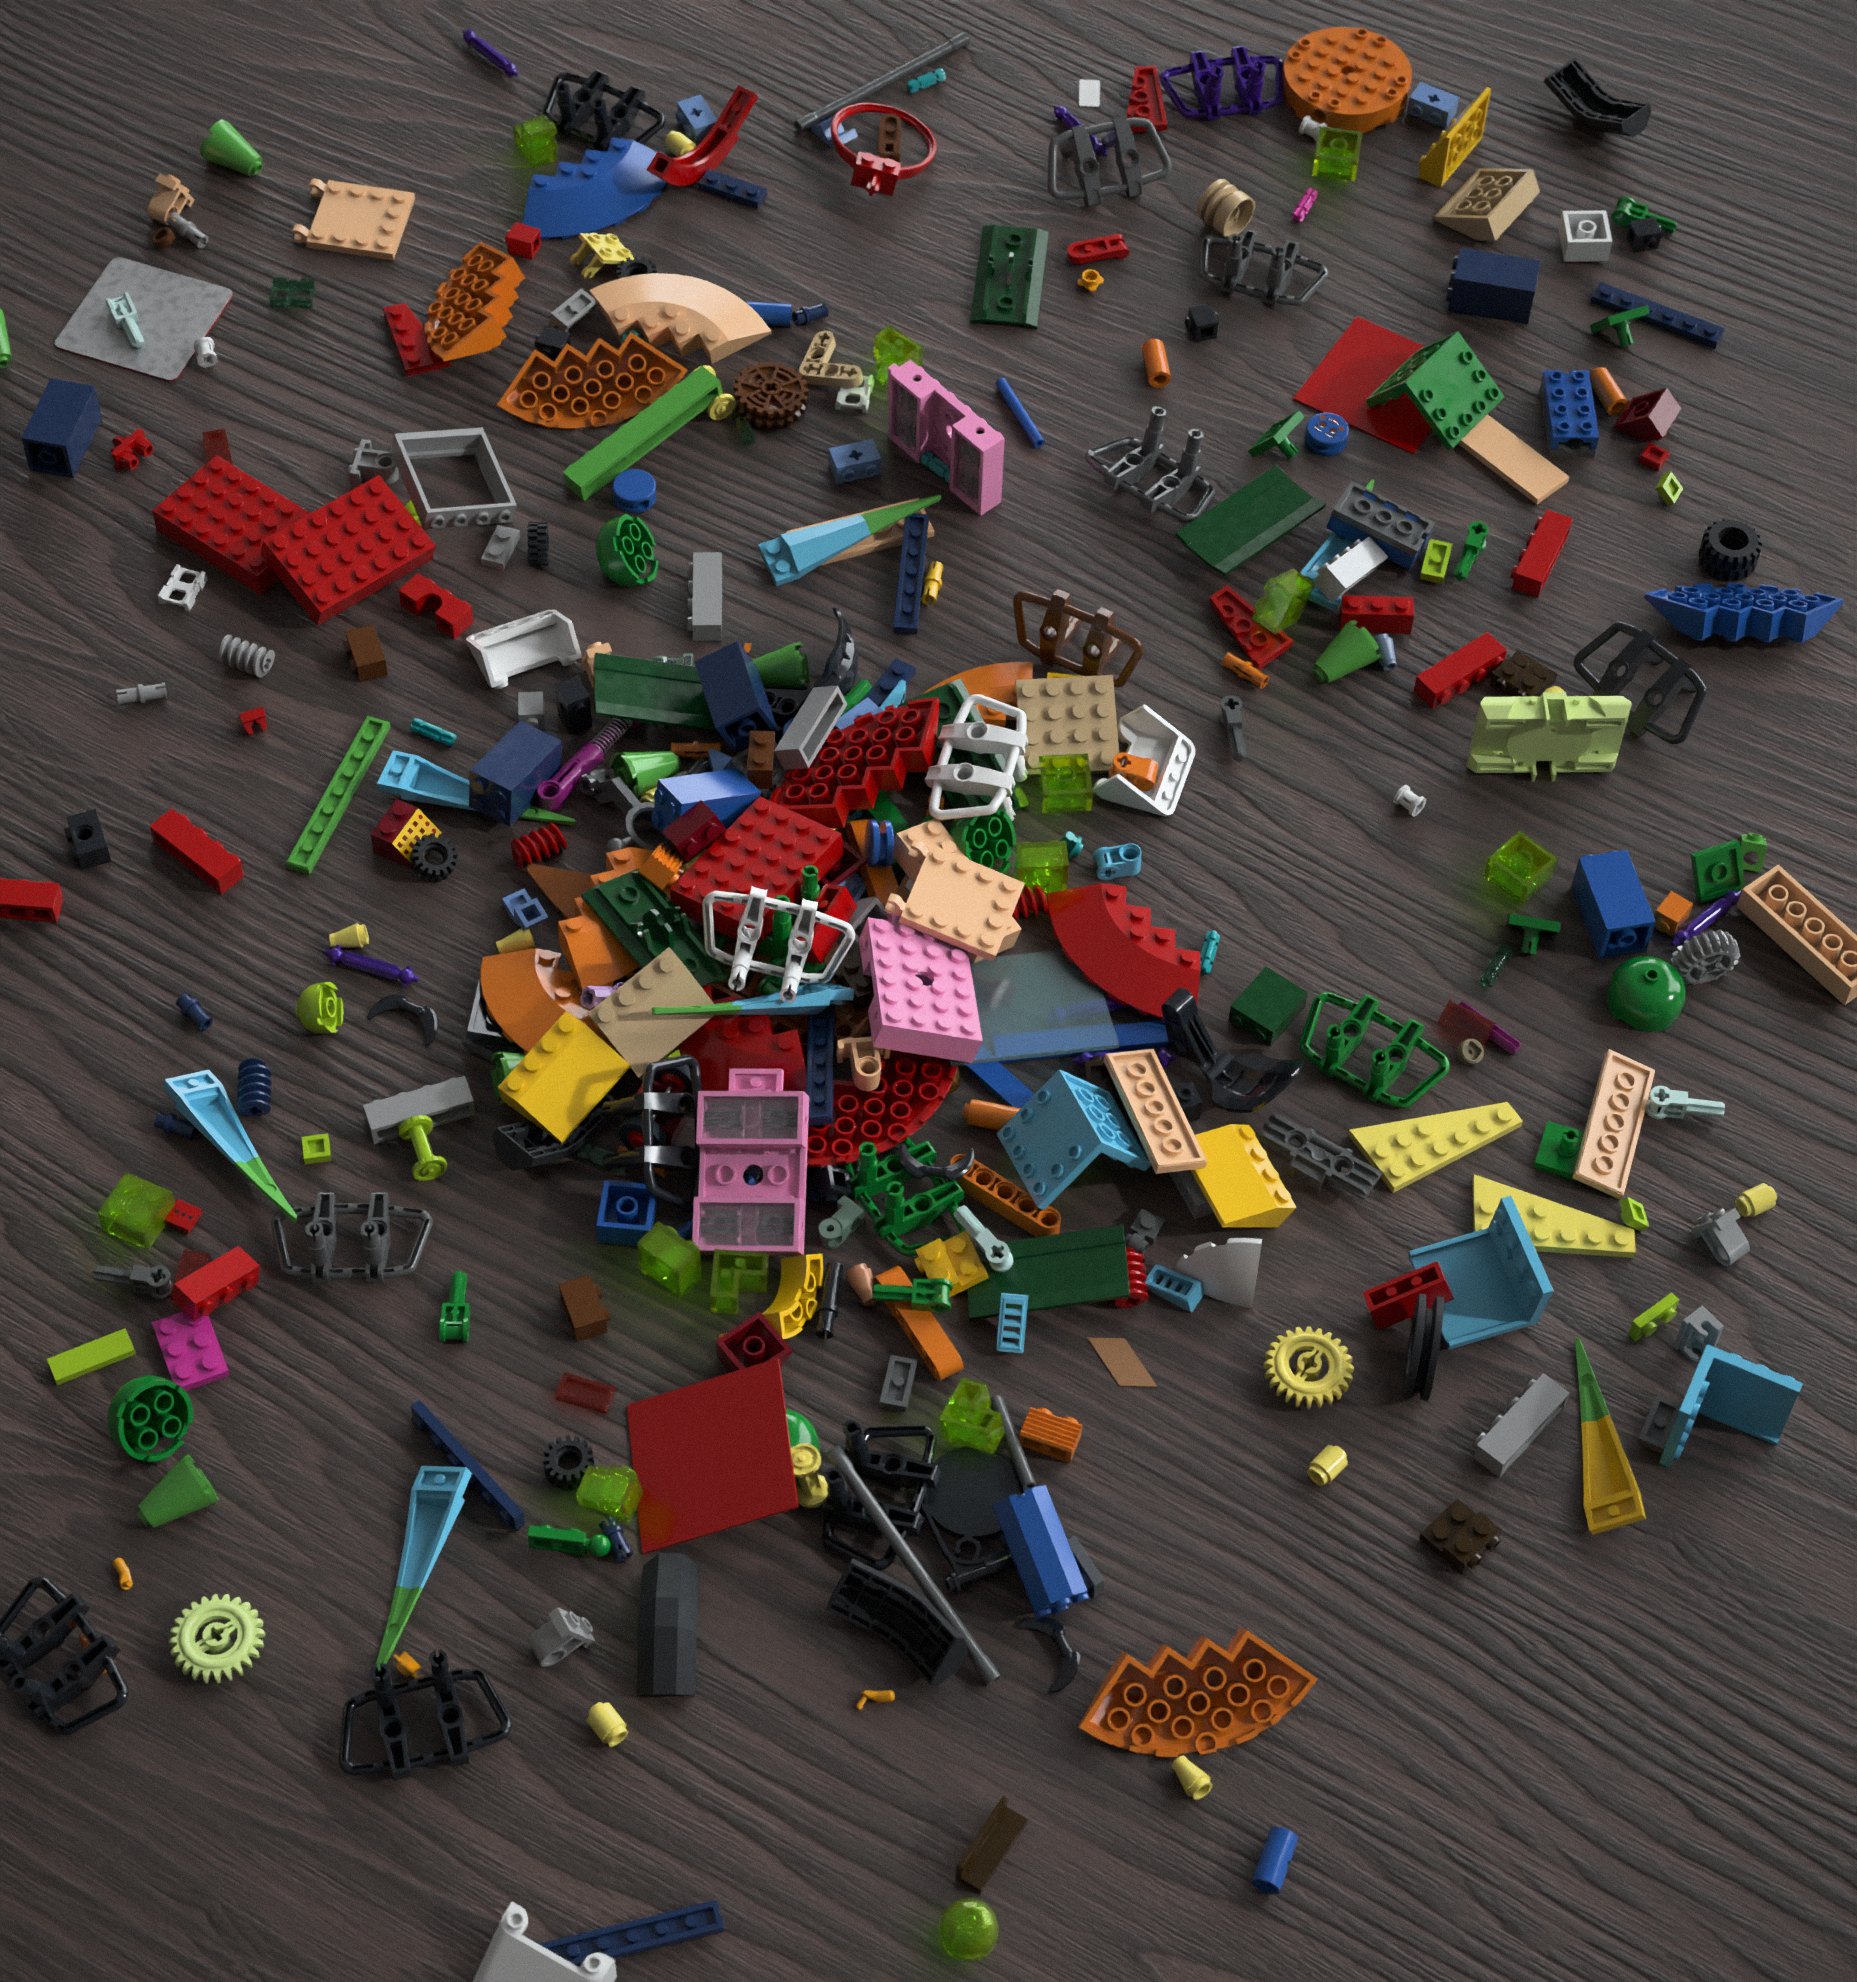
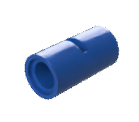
M746 302L763 319L766 325L791 327L792 304Z
M1282 1827L1270 1828L1252 1879V1885L1255 1888L1268 1894L1275 1895L1280 1893L1288 1870L1287 1865L1291 1862L1298 1842V1837L1295 1833Z

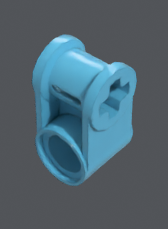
M1133 843L1101 847L1092 854L1093 860L1097 863L1098 867L1097 877L1101 880L1134 876L1141 870V849Z

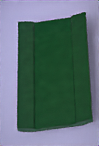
M1003 225L983 226L970 324L994 322L1022 325L1023 327L1037 330L1049 232L1037 228Z
M1275 465L1177 531L1176 537L1213 570L1226 576L1324 509L1326 504L1317 498H1313L1288 478L1287 474L1278 465Z
M603 653L594 654V711L596 716L652 723L655 727L661 724L664 725L665 729L676 726L718 732L715 728L696 667Z
M961 679L909 699L897 706L908 705V701L916 699L939 698L936 755L932 766L937 765L943 747L938 739L942 726L953 724L962 703L970 696ZM973 705L964 723L984 722L976 705ZM953 748L948 764L969 763L1003 773L1006 761L1003 754H979L973 751ZM1015 781L1014 788H1011L1012 796L1010 798L1013 811H1018L1028 807L1030 803L1019 783ZM942 790L952 809L986 806L991 802V797L986 795H964L962 793Z
M639 869L597 885L582 894L581 898L640 969H643L670 947L702 988L717 981L720 982L730 978L731 971L726 965L706 953L705 940L687 920L686 913L682 914L680 906H675L663 890L661 891L639 874Z
M1123 1225L1004 1242L1009 1247L1013 1256V1265L1005 1272L993 1270L984 1252L979 1246H975L989 1278L968 1288L970 1321L998 1317L1001 1293L1028 1295L1027 1312L1053 1308L1059 1309L1060 1307L1130 1297ZM1006 1303V1308L1022 1309V1305Z

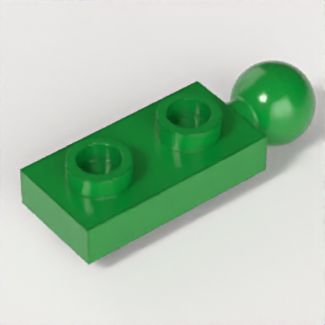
M549 1525L529 1526L528 1542L531 1549L585 1555L586 1550H589L592 1555L602 1557L609 1552L611 1547L610 1540L603 1534H596L589 1539L586 1538V1532H581L575 1528L563 1530L555 1529Z

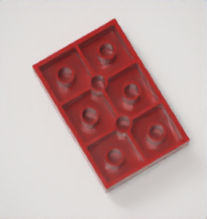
M218 455L152 510L156 530L260 595L280 579L260 555L263 540L310 514L304 508Z
M378 475L264 539L260 555L315 624L319 626L432 560L436 545Z
M759 796L670 888L671 901L675 906H680L682 914L686 913L687 917L703 924V899L708 893L713 891L749 895L753 886L763 890L767 889L766 897L775 899L776 896L784 895L790 899V903L798 904L801 901L802 869L807 865L817 867L819 882L844 855L842 834ZM714 902V930L737 940L740 918L744 913L746 905ZM764 908L762 931L757 940L756 947L773 930L772 916L774 909ZM745 925L749 929H755L753 925Z

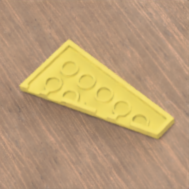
M1508 1102L1351 1129L1348 1136L1372 1167L1383 1172L1382 1180L1394 1193L1522 1126L1523 1120Z
M1473 1175V1232L1488 1228L1501 1198L1512 1196L1536 1252L1634 1258L1636 1253L1634 1229L1484 1177Z

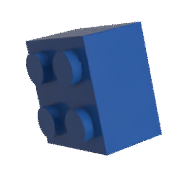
M604 1180L596 1224L599 1243L651 1247L659 1201L647 1192L645 1184Z

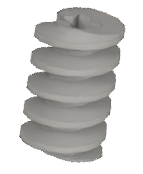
M226 635L220 645L219 660L223 665H229L231 668L246 671L248 674H254L259 678L264 677L270 671L275 659V652L272 649L268 652L263 646L258 649L257 644L254 643L250 646L247 640L241 643L240 638L236 637L233 639L232 635Z

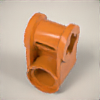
M1121 752L1113 758V766L1109 770V778L1122 772L1121 776L1137 789L1150 791L1155 785L1158 764L1149 758H1141Z

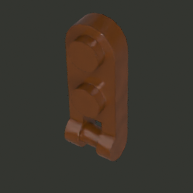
M886 114L880 119L878 157L892 159L900 163L901 119L895 114Z

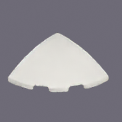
M1229 1238L1225 1245L1216 1246L1211 1242L1201 1244L1195 1247L1194 1254L1190 1256L1183 1255L1178 1260L1175 1272L1201 1281L1205 1295L1232 1305L1252 1308L1262 1239Z

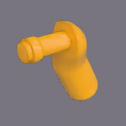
M116 1558L113 1561V1566L119 1574V1585L122 1589L127 1590L133 1585L129 1568L122 1558Z
M892 1690L862 1691L860 1693L862 1697L856 1704V1708L861 1710L867 1699L877 1703L891 1702L895 1699V1693Z

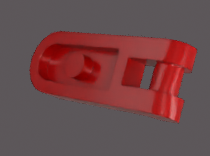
M1114 234L1070 244L1067 249V259L1074 264H1084L1113 257L1124 259L1130 252L1127 245L1124 244L1123 236L1121 234Z

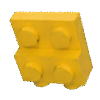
M967 1231L944 1242L938 1238L916 1249L919 1257L914 1260L921 1274L926 1272L928 1279L943 1278L953 1283V1289L950 1291L949 1298L989 1278L971 1236Z

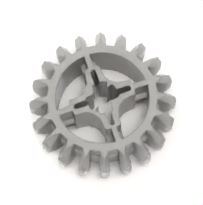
M1710 930L1708 933L1704 934L1702 932L1696 937L1693 936L1689 941L1685 940L1683 945L1677 947V951L1672 954L1673 957L1670 961L1672 966L1680 973L1684 984L1690 983L1694 986L1695 984L1718 980L1722 975L1726 976V972L1733 970V966L1738 963L1740 953L1736 940L1733 939L1728 931L1722 932V930H1717L1714 932Z

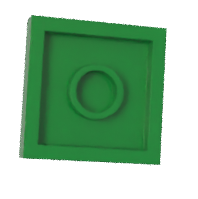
M1648 305L1608 316L1589 326L1592 334L1610 328L1615 329L1621 348L1634 344L1628 324L1650 314Z
M1298 410L1274 423L1248 450L1250 455L1254 458L1277 446L1287 460L1295 456L1299 450L1292 444L1287 435L1304 418L1302 413Z
M1732 840L1690 854L1697 901L1702 903L1724 896L1729 891H1738L1745 888L1740 842Z
M1508 914L1506 925L1522 927L1524 935L1520 952L1527 953L1529 941H1531L1529 954L1536 955L1539 933H1542V931L1559 933L1561 922Z
M1547 1121L1534 1168L1578 1181L1572 1177L1584 1131Z

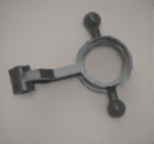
M597 768L579 777L578 781L582 793L585 795L589 794L590 796L593 795L599 804L614 801L626 816L624 820L625 829L623 831L624 839H610L606 844L607 853L628 847L655 850L658 847L643 842L636 835L633 828V823L637 820H651L655 803H640L621 778L615 777L610 779V774L605 768ZM671 844L666 845L668 850L672 849V853L675 851Z

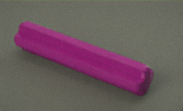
M1461 1001L1455 1008V1014L1510 1054L1514 1055L1520 1049V1041L1466 1002Z

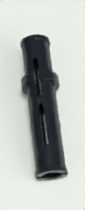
M832 1261L826 1264L822 1300L817 1308L819 1319L816 1335L822 1339H825L826 1332L827 1339L833 1337L834 1322L839 1313L837 1302L843 1265L836 1261L834 1262V1269L832 1268Z

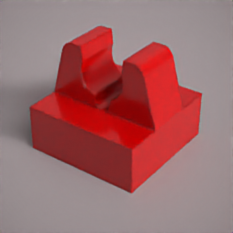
M263 706L239 714L240 725L249 736L253 735V723L258 724L262 732L266 731V713Z

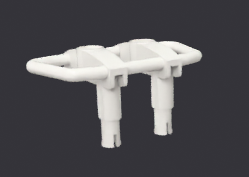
M971 695L962 703L953 724L943 725L938 737L943 746L936 766L928 767L925 778L927 785L932 788L929 812L935 819L948 820L991 815L999 809L1002 812H1006L1011 821H1013L1015 812L1012 809L1010 798L1012 796L1011 788H1014L1015 781L1022 782L1027 779L1026 775H1028L1023 757L1026 752L1025 746L1028 745L1026 714L1021 709L984 695ZM979 704L1017 718V729L1014 731L985 724L981 721L974 723L964 722L971 707ZM952 749L973 751L979 754H1003L1006 761L1003 773L969 763L948 764ZM942 790L962 793L964 795H986L991 797V802L986 806L948 810L939 809Z
M753 886L749 895L723 891L708 893L702 902L705 950L710 957L732 966L731 975L728 980V985L732 990H734L735 985H737L736 991L742 990L745 986L748 970L783 978L779 997L783 1002L788 997L787 1003H792L796 999L799 982L806 984H824L829 982L855 940L853 927L845 921L818 912V902L805 900L804 898L801 905L766 897L767 889L763 890ZM716 901L746 905L737 930L738 937L735 955H729L715 947L713 903ZM765 907L797 915L795 924L790 932L785 968L752 960L757 940L762 931ZM815 922L842 931L845 937L824 972H802L808 952L812 946ZM745 925H753L755 929H749ZM796 937H803L806 941H799Z

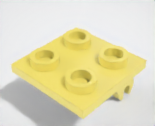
M580 233L579 238L583 243L578 251L571 256L570 262L573 265L575 262L580 265L594 251L596 253L589 265L582 270L584 278L587 276L592 278L605 264H621L622 260L627 262L626 258L630 257L633 260L634 257L619 242V238L613 234Z

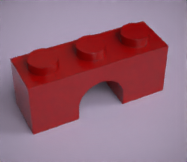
M419 573L399 589L402 607L418 617L427 610L436 609V628L454 640L474 623L472 607L468 602L458 599L449 590L442 589L430 578H425Z

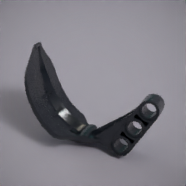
M833 608L834 615L838 620V636L836 645L827 658L822 678L815 681L814 686L809 690L764 689L774 719L781 728L784 727L788 720L797 715L813 688L838 686L842 695L846 696L857 684L858 651L851 629L839 608Z
M1178 988L1161 1006L1170 1048L1178 1056L1189 1059L1198 1065L1212 1084V1100L1217 1108L1235 1113L1254 1112L1267 1105L1287 1088L1304 1067L1305 1061L1302 1058L1280 1060L1258 1053L1234 1057L1228 1052L1216 1049L1198 1014L1194 996L1185 988Z

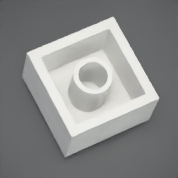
M1562 211L1558 232L1564 262L1608 261L1612 238L1607 212Z

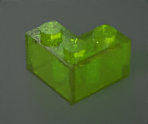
M545 114L513 126L514 143L533 169L557 161L556 151H558V145L555 140L557 130L554 123L550 122Z
M888 325L874 337V357L877 358L876 380L887 387L888 367L894 363L900 367L909 360H912L916 365L922 367L923 346Z
M714 1249L710 1290V1308L712 1313L738 1314L740 1291L767 1292L769 1252Z
M962 1377L939 1418L944 1440L991 1454L995 1452L1005 1432L1001 1413L989 1409L991 1401L987 1384Z
M588 1465L575 1496L579 1505L630 1523L643 1491L638 1476L635 1474L636 1472L629 1467L620 1466L617 1468L611 1465L609 1469L600 1465L597 1468Z

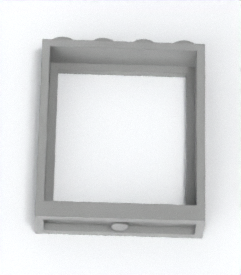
M483 427L394 434L391 453L423 530L513 522L517 505ZM474 455L495 504L430 509L410 459Z

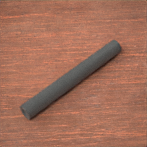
M994 1396L989 1402L1022 1488L1027 1490L1036 1487V1482L1002 1396Z

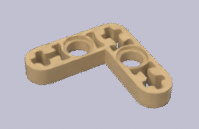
M821 331L814 336L799 368V372L803 375L802 380H806L807 384L854 388L861 385L863 375L858 366L828 363L836 346L834 335L831 331ZM822 355L821 358L812 359L815 356ZM830 373H836L834 376L831 377L826 376Z

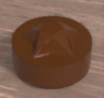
M169 227L158 229L152 236V242L158 249L168 247L175 239V234Z

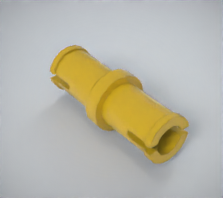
M934 561L929 563L927 576L923 579L924 590L921 601L926 605H929L930 598H932L931 605L936 603L937 593L942 585L941 574L943 565L936 561L934 569Z

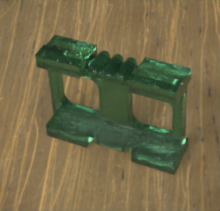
M273 277L272 294L269 299L271 307L284 308L285 305L287 307L289 305L290 307H293V305L297 307L298 305L299 308H313L314 290L316 288L315 279L301 278V282H299L298 280L287 281V278ZM276 290H288V296L286 298L275 297ZM309 290L311 291L310 297L297 298L298 291Z

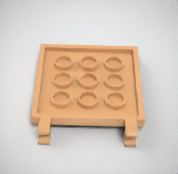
M311 179L309 187H312L310 195L322 197L310 230L299 224L294 225L292 233H295L294 242L306 243L307 248L394 261L415 201L414 193L330 180L326 185L319 179Z
M914 839L907 857L921 861L923 865L907 903L899 895L891 893L884 911L900 916L899 923L994 962L1025 883L931 844L930 848L927 849L922 841Z

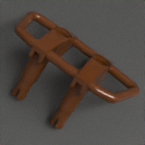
M1060 589L1053 593L1051 599L1027 591H1020L1015 594L1013 607L1017 638L1023 648L1039 657L1042 662L1053 667L1056 664L1081 676L1103 675L1106 665L1124 642L1130 645L1134 652L1119 677H1113L1114 687L1117 688L1123 687L1140 661L1144 649L1136 637L1113 625L1114 612L1101 607L1093 615L1070 605L1071 594ZM1022 601L1047 607L1043 624L1040 627V647L1027 639ZM1084 621L1091 624L1086 643L1083 646L1082 666L1061 657V652L1074 635V631Z

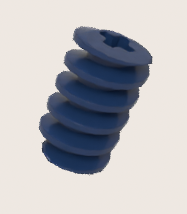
M246 1059L238 1066L237 1111L244 1116L266 1115L271 1110L270 1085L272 1081L270 1077L272 1071L260 1059Z

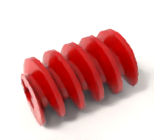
M548 823L546 828L540 827L537 832L531 831L528 836L522 835L519 840L516 838L511 840V852L517 867L523 870L524 861L529 866L532 864V858L534 857L539 863L541 862V853L548 859L550 858V849L555 854H558V846L560 845L564 850H567V843L559 828L554 823Z
M1034 884L1032 890L1029 886L1023 887V891L1012 914L1015 920H1018L1019 912L1023 913L1025 919L1028 918L1030 910H1032L1035 917L1038 916L1039 909H1042L1045 915L1048 914L1044 890L1038 884Z
M1126 1247L1130 1297L1115 1300V1305L1120 1308H1132L1146 1302L1149 1298L1146 1292L1148 1286L1145 1283L1147 1276L1144 1274L1146 1267L1143 1264L1145 1257Z

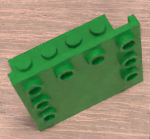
M1457 331L1417 350L1365 401L1369 407L1377 404L1382 406L1390 401L1391 398L1396 400L1406 392L1444 447L1450 450L1505 396Z

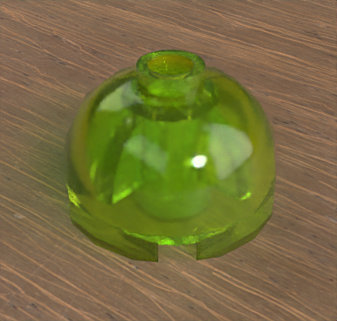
M963 1898L956 1900L947 1907L941 1917L939 1934L942 1946L949 1955L959 1960L983 1959L992 1952L998 1940L999 1924L995 1912L987 1903L979 1899Z

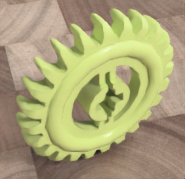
M217 1594L212 1596L211 1601H208L206 1597H202L200 1605L192 1602V1610L183 1609L182 1614L184 1618L178 1617L174 1620L178 1627H173L170 1630L171 1635L174 1636L169 1640V1645L173 1647L170 1654L173 1658H176L175 1664L177 1667H181L184 1664L182 1669L184 1675H187L193 1669L192 1677L195 1681L201 1673H203V1679L206 1684H208L211 1675L215 1676L217 1684H220L222 1674H225L228 1680L232 1681V1671L235 1670L242 1676L241 1665L244 1664L252 1668L249 1656L259 1659V1652L255 1648L259 1647L262 1649L264 1647L263 1641L259 1639V1637H265L264 1630L260 1629L263 1627V1621L257 1618V1610H250V1603L245 1602L241 1604L240 1597H236L232 1601H230L229 1594H225L222 1600H219ZM220 1619L229 1621L225 1625L220 1622L209 1624L203 1631V1639L196 1642V1635L205 1623ZM237 1632V1640L234 1646H232L230 1636Z

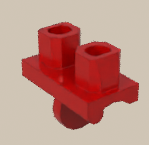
M138 428L130 436L125 438L116 436L112 439L114 447L111 449V456L115 461L114 469L119 472L123 468L133 471L138 466L139 460L137 456L139 454L148 457L153 453V445L146 439L144 430Z

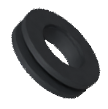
M1418 1294L1406 1354L1403 1397L1411 1398L1414 1387L1420 1386V1399L1428 1401L1430 1398L1442 1332L1444 1297L1436 1296L1432 1309L1427 1308L1426 1295Z

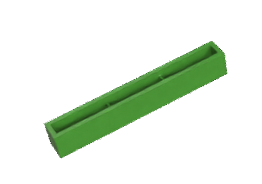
M703 366L691 372L687 378L674 385L671 390L662 397L657 398L650 406L640 411L633 419L623 424L612 435L603 439L599 445L586 452L574 464L569 465L563 471L566 486L579 498L586 501L616 478L617 475L624 472L706 409L712 400L723 395L720 380Z

